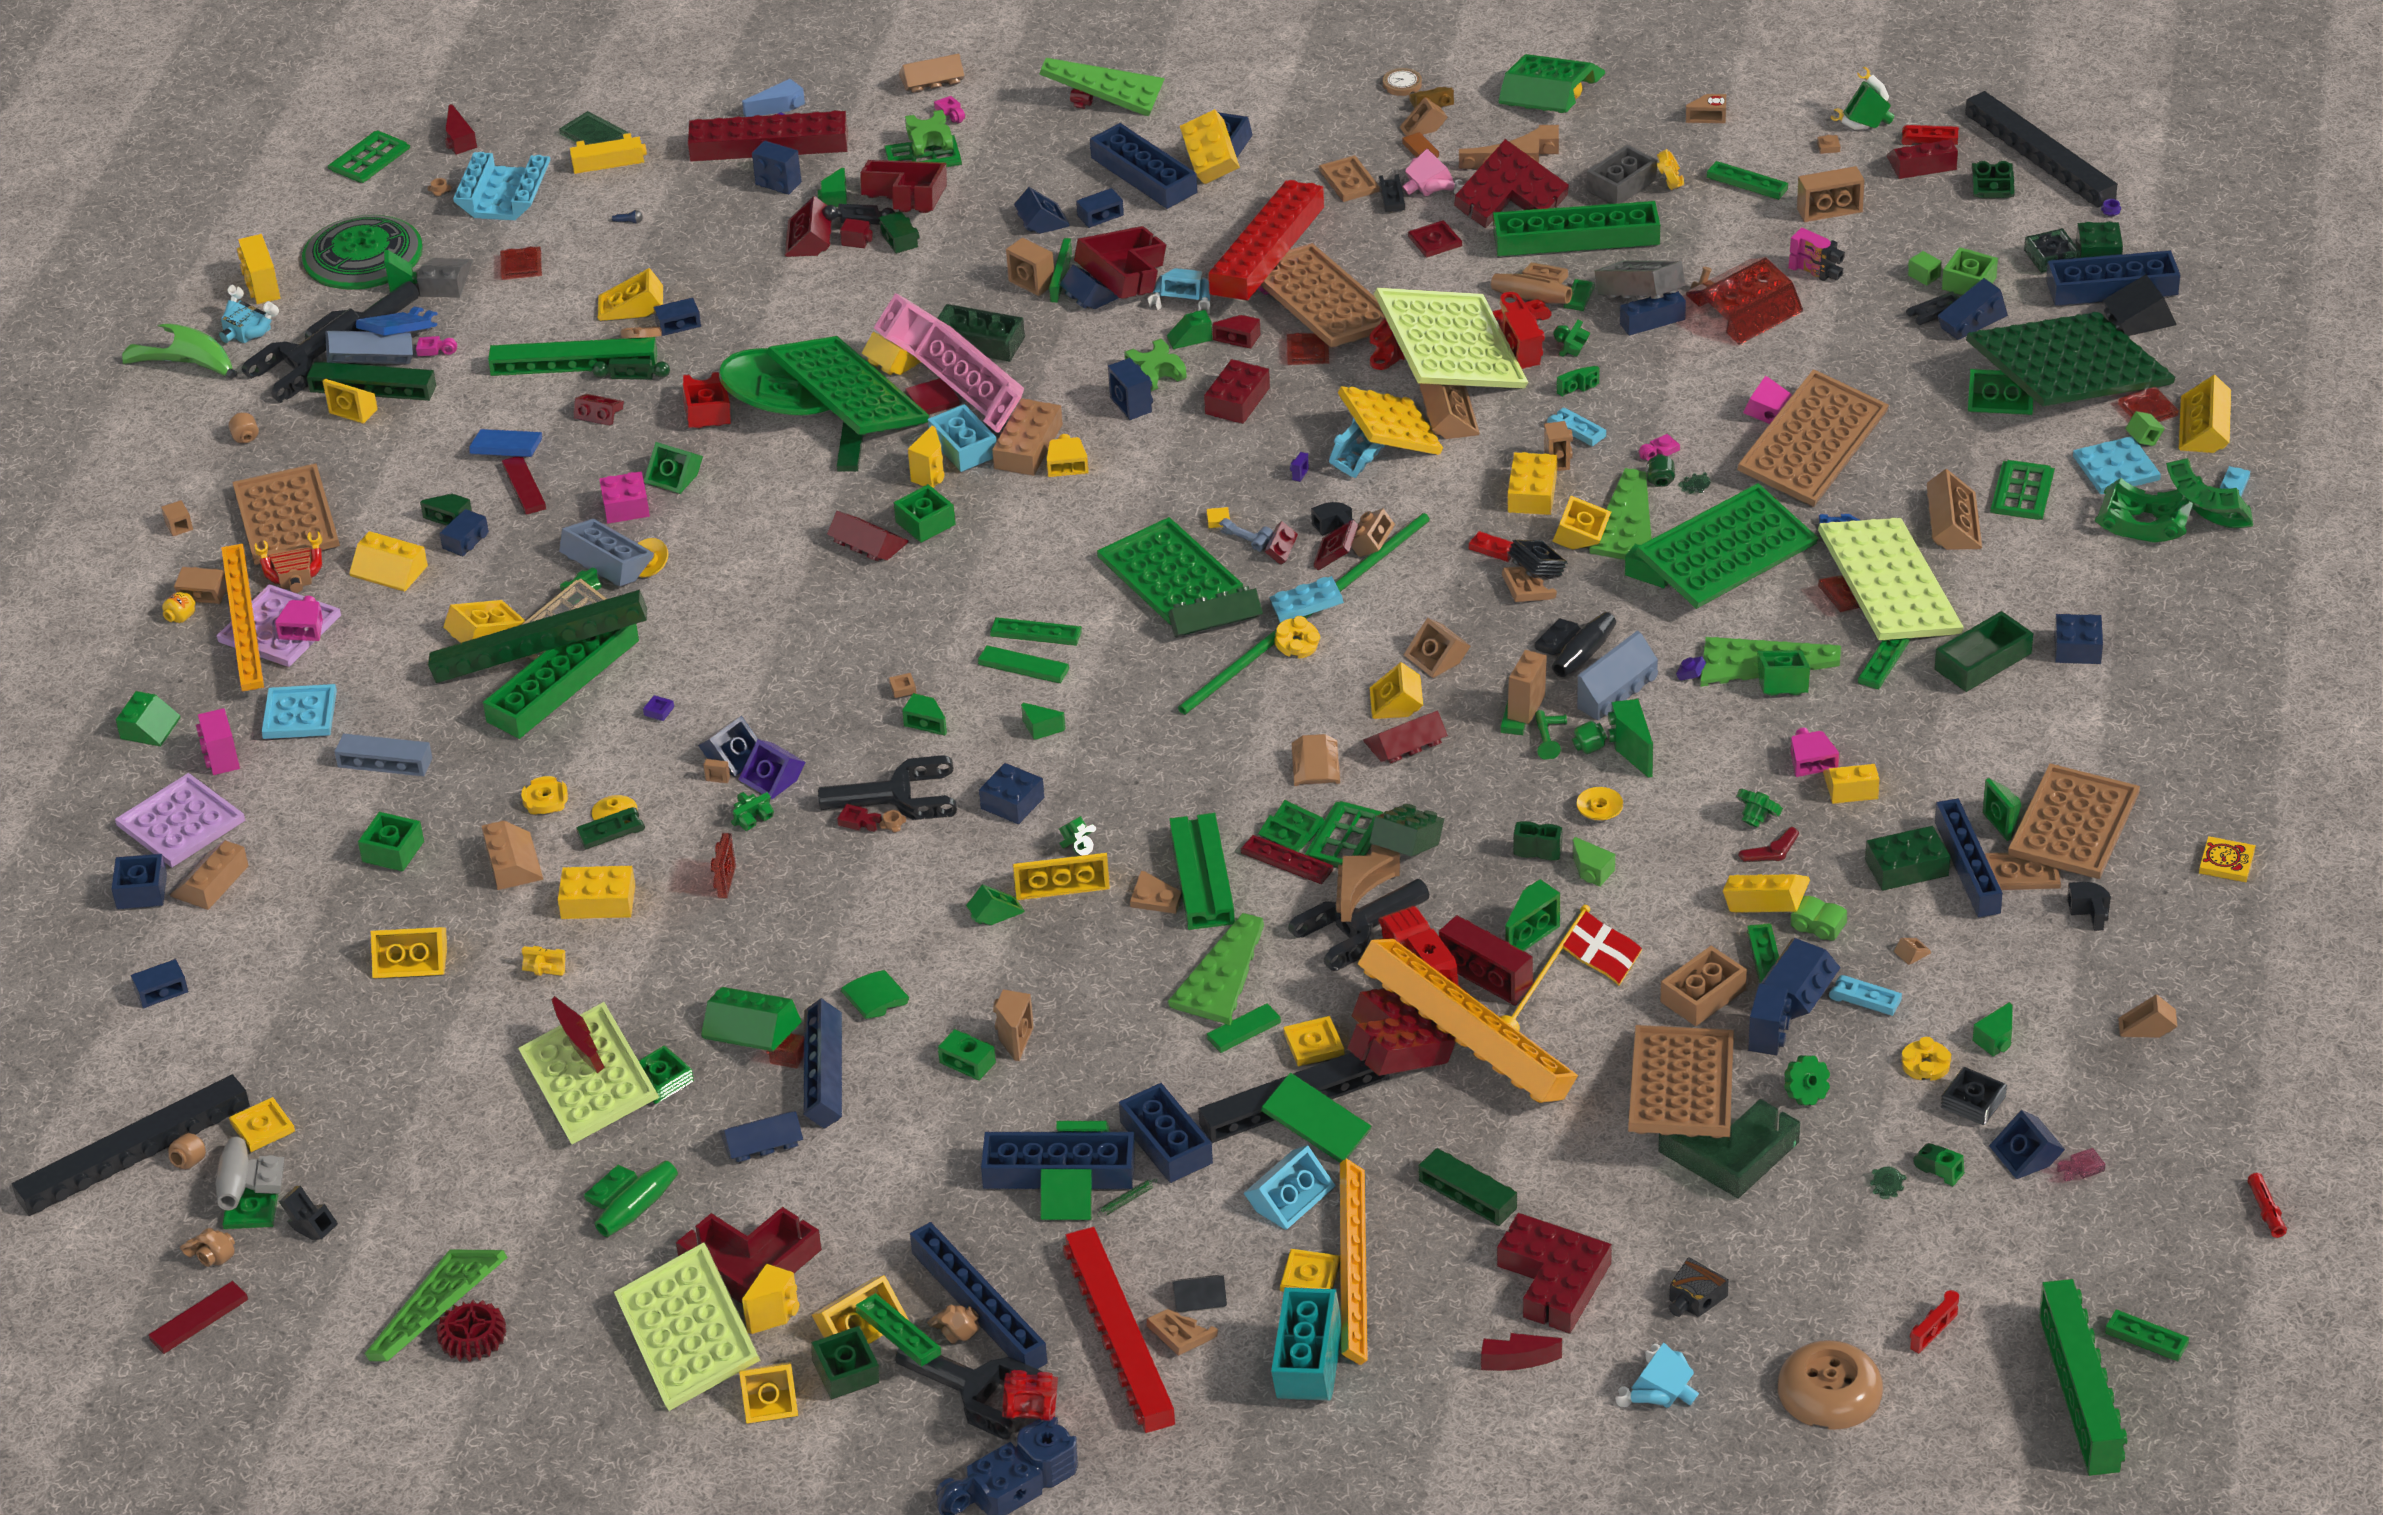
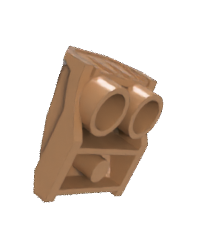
M1326 734L1303 735L1292 742L1294 786L1334 782L1340 784L1338 744L1336 739Z

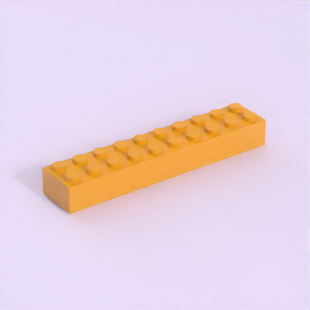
M1395 939L1371 940L1358 962V965L1364 969L1363 972L1367 976L1381 981L1383 988L1397 993L1401 996L1400 1000L1403 1003L1414 1006L1419 1010L1418 1013L1422 1017L1437 1023L1439 1030L1456 1037L1455 1041L1458 1044L1474 1051L1473 1054L1478 1059L1488 1061L1493 1065L1492 1069L1512 1079L1511 1083L1514 1086L1527 1090L1533 1100L1542 1103L1565 1099L1578 1077L1576 1073Z

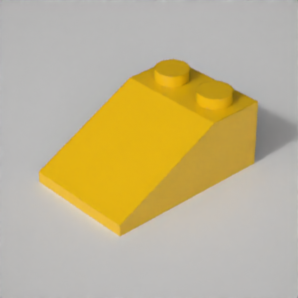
M648 268L598 295V319L604 321L639 318L654 314L653 307L663 305V284L652 270Z
M503 600L451 604L443 628L453 638L462 643L522 625L525 620Z

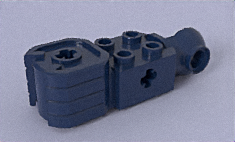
M1053 1417L1051 1421H1044L1039 1418L1023 1427L1017 1435L1016 1447L1011 1442H1008L968 1465L967 1477L962 1480L947 1478L938 1485L936 1495L938 1497L937 1508L940 1515H956L972 1503H975L981 1510H984L987 1515H1008L1042 1495L1043 1488H1052L1075 1475L1078 1468L1076 1436H1070L1069 1432L1058 1424V1417Z

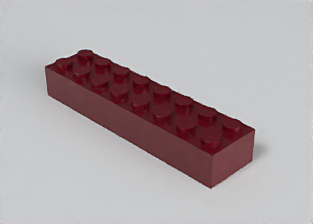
M834 110L831 112L689 120L688 148L690 162L752 158V152L764 141L798 150V155L848 152L846 111Z

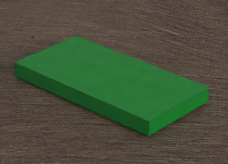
M1291 1072L1262 1106L1261 1110L1339 1163L1349 1158L1372 1127Z

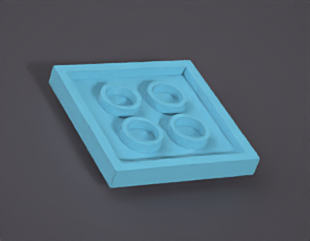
M2132 436L2073 450L2074 459L2100 494H2104L2105 488L2120 478L2133 486L2161 479L2158 469Z
M336 684L269 688L262 727L263 739L331 735L337 693Z

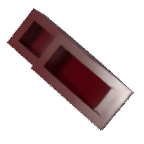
M1511 1333L1509 1341L1483 1338L1481 1370H1519L1561 1359L1563 1338Z

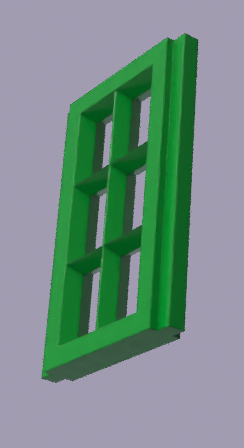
M377 130L330 163L328 169L357 182L364 183L409 150L410 145L403 140ZM378 140L384 142L377 148L371 147ZM389 145L395 146L387 153L382 151ZM365 150L370 152L362 159L357 157ZM375 155L381 156L374 163L368 162ZM351 160L357 162L348 169L343 167ZM360 166H367V168H365L360 173L355 172V170L358 169Z
M952 135L953 150H934V147L939 146H929L926 149L930 148V151H926L924 155L915 156L912 150L913 141L884 146L888 161L912 160V162H916V159L932 157L930 160L917 162L946 163V167L962 165L954 135ZM910 152V154L894 156L895 153ZM952 154V156H950V157H943V158H937V157H936V156H939V155Z
M2014 460L2003 461L1990 512L2043 520L2055 468H2052L2050 465ZM2013 470L2025 472L2024 478H2011ZM2029 473L2041 474L2040 482L2028 480ZM2009 485H2022L2020 493L2008 492ZM2026 486L2038 488L2036 496L2024 494ZM2006 498L2017 499V506H2004ZM2022 500L2034 502L2033 510L2021 508Z
M1343 801L1335 802L1305 855L1331 864L1338 868V865L1343 864V859L1337 858L1342 848L1354 850L1351 856H1366L1371 845H1373L1370 843L1375 816L1383 812ZM1344 812L1356 815L1351 825L1339 822ZM1360 817L1372 819L1367 829L1355 826ZM1335 828L1347 831L1341 841L1330 838ZM1351 832L1363 835L1358 845L1346 842ZM1326 843L1338 846L1333 856L1321 853Z

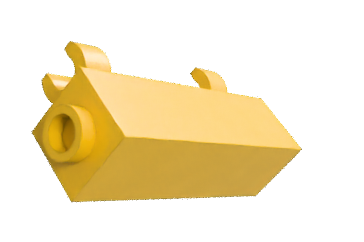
M631 133L623 134L624 139L585 145L584 140L577 141V147H570L574 174L644 163V156L647 155L646 145L641 144L640 136L632 138Z

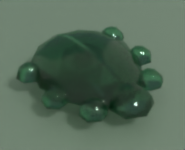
M1703 472L1702 475L1693 473L1692 477H1684V481H1680L1678 485L1682 487L1681 490L1683 492L1688 490L1689 494L1694 492L1703 493L1711 484V479L1707 476L1706 472Z
M1887 1166L1878 1170H1872L1874 1179L1870 1180V1184L1876 1187L1873 1189V1193L1879 1194L1883 1200L1889 1199L1890 1196L1895 1198L1898 1196L1896 1193L1898 1190H1904L1902 1181L1906 1180V1176L1897 1169Z

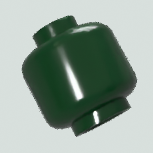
M1658 454L1647 462V478L1651 484H1654L1656 487H1666L1674 481L1675 464L1670 457Z

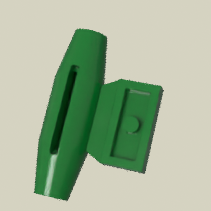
M665 1160L637 1177L634 1171L621 1165L613 1168L584 1194L587 1202L604 1210L595 1222L597 1231L602 1236L608 1238L634 1222L663 1195L677 1177L678 1172L675 1166Z

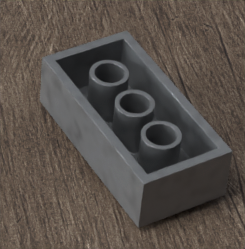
M1620 261L1594 271L1598 295H1607V298L1618 297L1619 295L1622 298H1629L1636 295V298L1651 296L1652 299L1663 297V293L1678 292V288L1686 286L1682 261Z

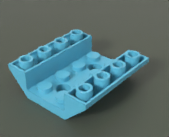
M474 152L453 201L474 218L516 220L532 205L551 160L550 156L531 155L525 168L495 166L493 153Z

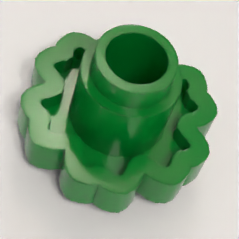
M1741 788L1736 795L1739 801L1746 804L1741 820L1756 828H1759L1760 823L1764 822L1767 814L1779 817L1783 810L1781 805L1770 800L1768 795L1759 791L1755 793Z
M1800 1055L1797 1058V1062L1791 1061L1784 1072V1088L1787 1091V1095L1791 1099H1796L1799 1105H1815L1818 1099L1826 1097L1830 1089V1085L1826 1081L1830 1077V1072L1827 1069L1826 1063L1818 1062L1816 1056Z

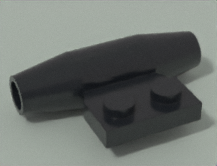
M1603 612L1581 628L1578 626V623L1559 618L1534 643L1535 649L1550 655L1559 654L1552 664V670L1557 676L1566 677L1584 665L1605 643L1616 625V619L1611 613Z

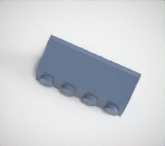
M595 519L562 528L559 552L568 556L569 559L582 564L587 569L592 567L597 569V574L600 577L608 579L616 586H625L636 581L654 556V553Z
M1636 631L1578 675L1577 709L1596 720H1600L1603 716L1608 715V712H1611V702L1627 700L1632 694L1638 693L1649 681L1652 682L1656 679L1658 675V659L1641 632Z

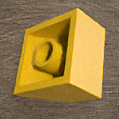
M874 331L862 351V354L868 357L867 361L877 367L881 365V370L889 375H892L893 372L901 375L921 363L914 355Z
M328 379L323 380L330 414L364 424L378 410L374 393Z
M931 426L908 448L911 482L921 486L929 484L934 488L943 481L945 474L939 437L936 428Z
M1570 496L1552 542L1573 550L1599 544L1611 512Z
M1402 662L1369 687L1372 718L1409 717L1423 706L1420 675Z
M1875 764L1823 770L1832 804L1878 799L1880 779Z
M769 1264L765 1265L742 1299L748 1333L754 1334L787 1324L791 1316L797 1314L800 1304L797 1299V1285L795 1284L793 1272Z
M791 1362L739 1371L746 1424L798 1416Z

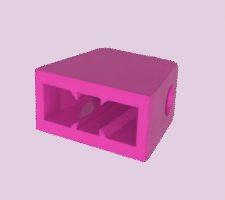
M1765 376L1750 397L1743 413L1770 424L1792 397V394Z
M309 595L305 596L302 601H288L275 621L278 638L283 640L320 641L323 621L320 603Z
M1800 728L1791 737L1790 753L1796 777L1821 773L1829 768H1838L1839 752L1823 731L1809 733L1807 728Z

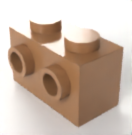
M1565 421L1544 424V454L1557 455V471L1570 470V459L1573 458L1570 442H1573L1572 430L1567 428Z
M1384 508L1373 512L1367 511L1360 517V522L1351 545L1359 557L1379 551L1395 526V523Z
M182 567L174 588L176 592L188 593L195 602L221 604L227 585L223 570Z

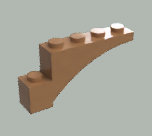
M1539 125V128L1509 142L1539 163V154H1559V125ZM1500 144L1459 149V169H1479Z
M1371 845V854H1367V856H1343V864L1338 865L1336 912L1341 913V922H1351L1352 913L1356 905L1370 890L1390 878L1400 876L1399 852Z

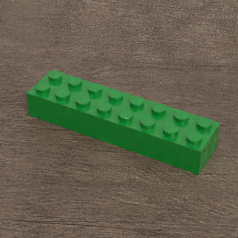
M1655 201L1493 212V234L1497 256L1660 245L1661 225Z
M637 624L545 651L483 701L486 722L520 739L639 642Z
M2073 1279L2042 1282L2039 1318L2088 1475L2119 1473L2121 1462H2125L2123 1447L2127 1444V1433L2125 1428L2121 1429L2120 1426L2121 1415L2119 1409L2114 1407L2113 1389L2107 1386V1370L2102 1368L2100 1364L2101 1352L2094 1345L2095 1334L2093 1328L2088 1326V1311L2086 1308H2082L2081 1290L2076 1289Z

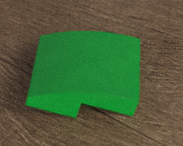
M1284 799L1274 816L1269 815L1258 835L1299 852L1315 836L1324 823V819Z
M885 970L861 976L841 988L844 996L865 1019L884 1016L887 1008L904 1006L908 1004L909 996Z

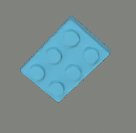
M1332 576L1322 577L1316 582L1301 584L1295 589L1280 591L1269 597L1280 623L1296 616H1306L1344 603Z

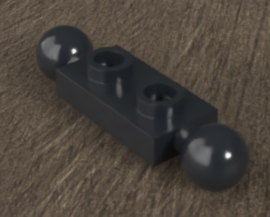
M839 204L838 208L833 205L825 206L822 213L829 221L839 217L841 223H844L846 219L869 221V224L880 225L879 217L895 213V211L889 207L879 211L877 205Z

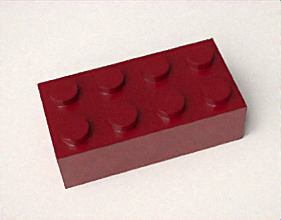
M1458 915L1439 930L1440 939L1456 960L1458 975L1514 1006L1524 998L1533 984V956Z

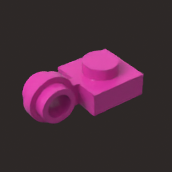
M952 96L934 101L935 109L943 110L945 116L949 115L953 123H961L965 119V113L961 108V104Z
M439 336L419 337L416 347L417 356L438 355L439 350H442L446 355H451L457 350V343L453 338H446L440 341Z
M1665 434L1650 441V444H1643L1639 449V455L1641 459H1646L1647 461L1657 454L1669 456L1680 451V444L1671 436Z

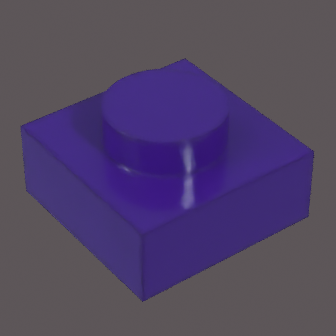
M1300 452L1290 464L1292 480L1301 482L1309 470L1308 453Z
M1702 656L1684 659L1676 673L1678 679L1682 681L1699 677L1706 662Z
M653 695L643 708L644 716L664 721L673 710L674 701Z

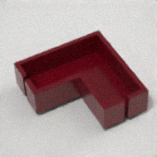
M1504 139L1457 192L1454 206L1469 216L1473 205L1471 219L1482 227L1487 228L1493 221V212H1501L1510 201L1523 210L1557 208L1567 197L1569 184L1507 139Z
M868 160L860 172L861 195H867L868 198L887 196V198L893 199V209L900 212H910L911 209L919 210L920 213L933 211L947 186L946 163Z
M1144 226L1078 238L1074 261L1119 298L1127 299L1154 291L1158 273L1156 267L1163 266L1167 244L1158 237H1153L1154 234Z
M1385 988L1360 992L1351 1015L1360 1024H1356L1347 1049L1361 1061L1366 1059L1365 1064L1379 1076L1448 1063L1456 1044L1455 1037L1450 1033L1439 1030L1437 1023L1422 1017L1418 1013L1419 1010L1403 1003L1400 1000L1401 996Z
M783 1206L748 1236L710 1213L695 1226L696 1232L691 1229L676 1242L678 1256L705 1243L730 1296L742 1303L743 1297L766 1264L796 1273L822 1250L819 1229L803 1219L799 1221L797 1215Z
M1517 1213L1509 1226V1232L1506 1231L1497 1246V1267L1534 1279L1523 1297V1318L1545 1325L1547 1305L1549 1306V1327L1571 1334L1609 1269L1612 1258L1611 1243L1521 1213Z

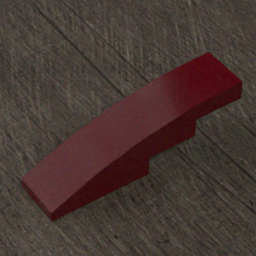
M554 996L551 1000L556 1016L572 1047L583 1061L598 1074L605 1067L596 1052L598 1049L590 1036L591 1032L584 1018Z

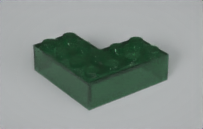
M1759 1099L1730 1126V1137L1713 1138L1702 1135L1689 1137L1684 1134L1662 1135L1659 1133L1658 1152L1739 1199L1799 1143L1800 1121L1782 1111L1779 1114V1130L1777 1131L1778 1108Z

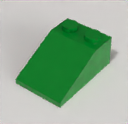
M1639 698L1611 702V712H1608V721L1611 729L1607 730L1609 742H1613L1615 750L1648 778L1653 777V741Z
M1541 879L1532 885H1528L1522 891L1505 925V941L1525 951L1559 928L1560 892Z

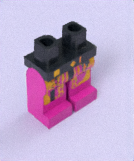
M1801 227L1791 237L1788 268L1794 271L1799 268L1810 272L1811 275L1819 277L1822 281H1825L1828 277L1838 280L1843 275L1844 268L1836 264L1843 262L1845 252L1837 249L1838 242L1834 240L1830 242L1827 238Z

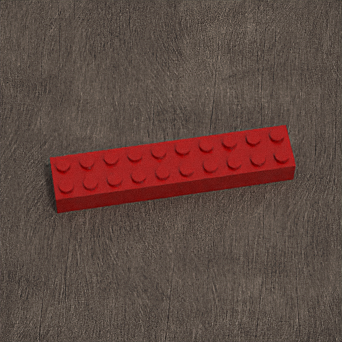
M1286 180L1209 271V294L1248 301L1323 210V186L1316 185L1315 183H1300L1296 180Z

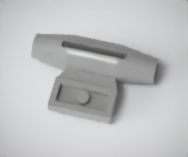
M240 1137L230 1138L219 1158L215 1187L219 1207L224 1210L236 1208L245 1187L255 1190V1193L280 1194L284 1171V1157L269 1155L249 1160L245 1140Z

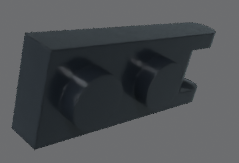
M1395 174L1394 179L1384 180L1383 175H1380L1379 185L1385 212L1405 210L1399 174Z
M1952 291L1912 306L1906 310V314L1909 317L1917 314L1918 317L1915 319V322L1918 325H1922L1938 319V315L1960 297Z

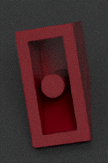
M1238 315L1213 322V340L1251 349L1261 335L1260 319Z

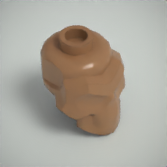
M207 1228L200 1235L186 1241L180 1246V1249L189 1258L197 1254L200 1262L206 1267H210L212 1264L219 1266L233 1257L235 1241L229 1233Z
M961 1305L946 1306V1309L933 1316L927 1324L929 1327L941 1329L943 1335L951 1343L955 1344L958 1340H969L979 1331V1323L977 1321L979 1315L972 1307L965 1308Z

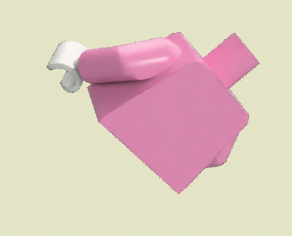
M1426 149L1418 158H1413L1409 167L1406 168L1405 172L1409 181L1402 188L1409 196L1416 190H1419L1424 196H1429L1440 190H1453L1457 194L1464 185L1460 179L1454 183L1448 168Z

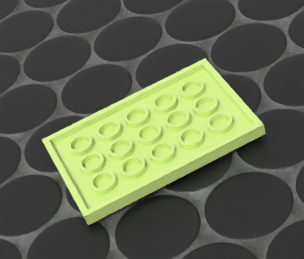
M605 1002L580 1014L591 1032L590 1036L598 1049L596 1052L605 1067L598 1074L583 1061L572 1047L561 1025L518 1048L571 1144L584 1139L659 1098Z
M705 1243L696 1246L614 1292L663 1402L669 1411L734 1376L740 1370H744L761 1361Z

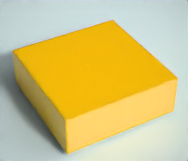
M1228 507L1207 509L1209 528L1224 527L1219 523L1224 518L1230 520Z

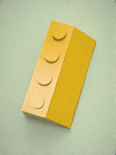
M2215 374L2181 395L2180 451L2215 453L2219 449H2224L2229 444L2231 389Z
M1107 853L1012 865L1017 900L1110 889Z

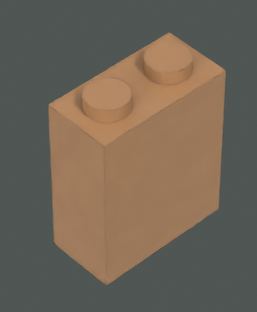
M1529 650L1523 652L1509 676L1508 719L1526 724L1531 722L1545 697L1547 655Z

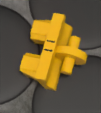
M524 946L522 948V971L534 972L537 976H541L543 973L564 975L565 950L543 949L539 946Z

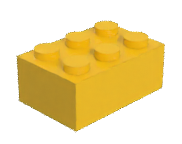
M1215 109L1180 125L1194 171L1203 184H1207L1240 168L1224 119Z
M258 234L238 239L240 247L236 248L241 261L240 269L244 276L246 287H248L250 298H255L256 304L281 299L274 265L263 235Z
M1514 452L1508 488L1509 513L1551 515L1557 478V455Z
M562 867L558 894L561 919L630 918L635 893L633 867Z

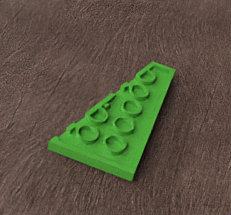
M1051 58L1045 59L1039 75L1145 116L1150 115L1165 79Z
M1624 469L1606 509L1611 514L1599 544L1590 546V554L1625 560V555L1635 543L1642 545L1652 539L1645 471Z
M1706 637L1703 657L1706 664L1701 674V687L1708 686V683L1714 682L1723 684L1729 683V680L1734 679L1750 680L1759 678L1757 651L1802 650L1812 670L1840 666L1841 645Z
M1242 913L1168 1000L1169 1007L1231 1025L1232 1013L1237 1008V999L1242 993L1249 972V963L1254 957L1255 945L1258 944L1264 928L1263 918Z
M450 1249L365 1352L368 1360L389 1361L508 1257L503 1250Z

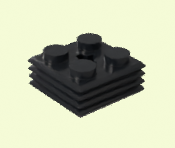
M1512 540L1513 544H1511L1510 551L1507 553L1513 558L1512 562L1526 569L1525 573L1528 576L1538 578V575L1550 579L1553 576H1562V572L1566 568L1565 565L1568 563L1545 542L1540 540Z
M1962 1067L1941 1095L1942 1105L1940 1107L1981 1125H1986L2005 1099L2007 1084L1967 1067Z

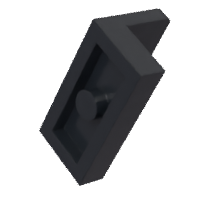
M1223 1274L1172 1280L1177 1312L1224 1307L1227 1305Z

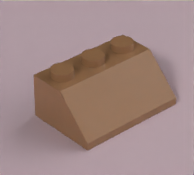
M960 54L904 64L899 71V76L905 90H911L912 93L923 91L924 87L929 86L930 89L942 87L941 84L948 82L949 85L959 84L960 80L965 76Z
M507 821L482 825L484 842L497 890L543 880L529 831Z
M226 840L207 853L170 893V897L209 910L249 866L245 848Z

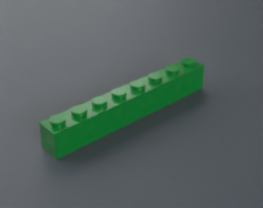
M655 337L490 345L488 362L491 376L592 371V367L596 362L602 361L609 365L610 359H651L652 366H655L657 363V346Z

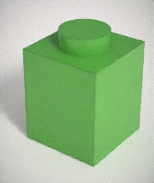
M1922 251L1909 259L1908 276L1927 286L1941 277L1942 261Z
M2136 411L2125 429L2138 443L2154 446L2165 428L2151 414Z

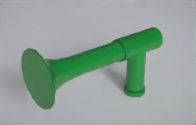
M1538 710L1535 713V718L1542 738V743L1537 749L1538 756L1543 760L1555 759L1560 754L1561 747L1557 742L1551 741L1548 725L1567 724V715L1545 716L1544 711Z

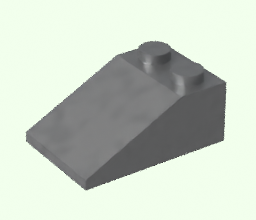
M432 258L423 264L417 277L420 297L460 298L473 260Z

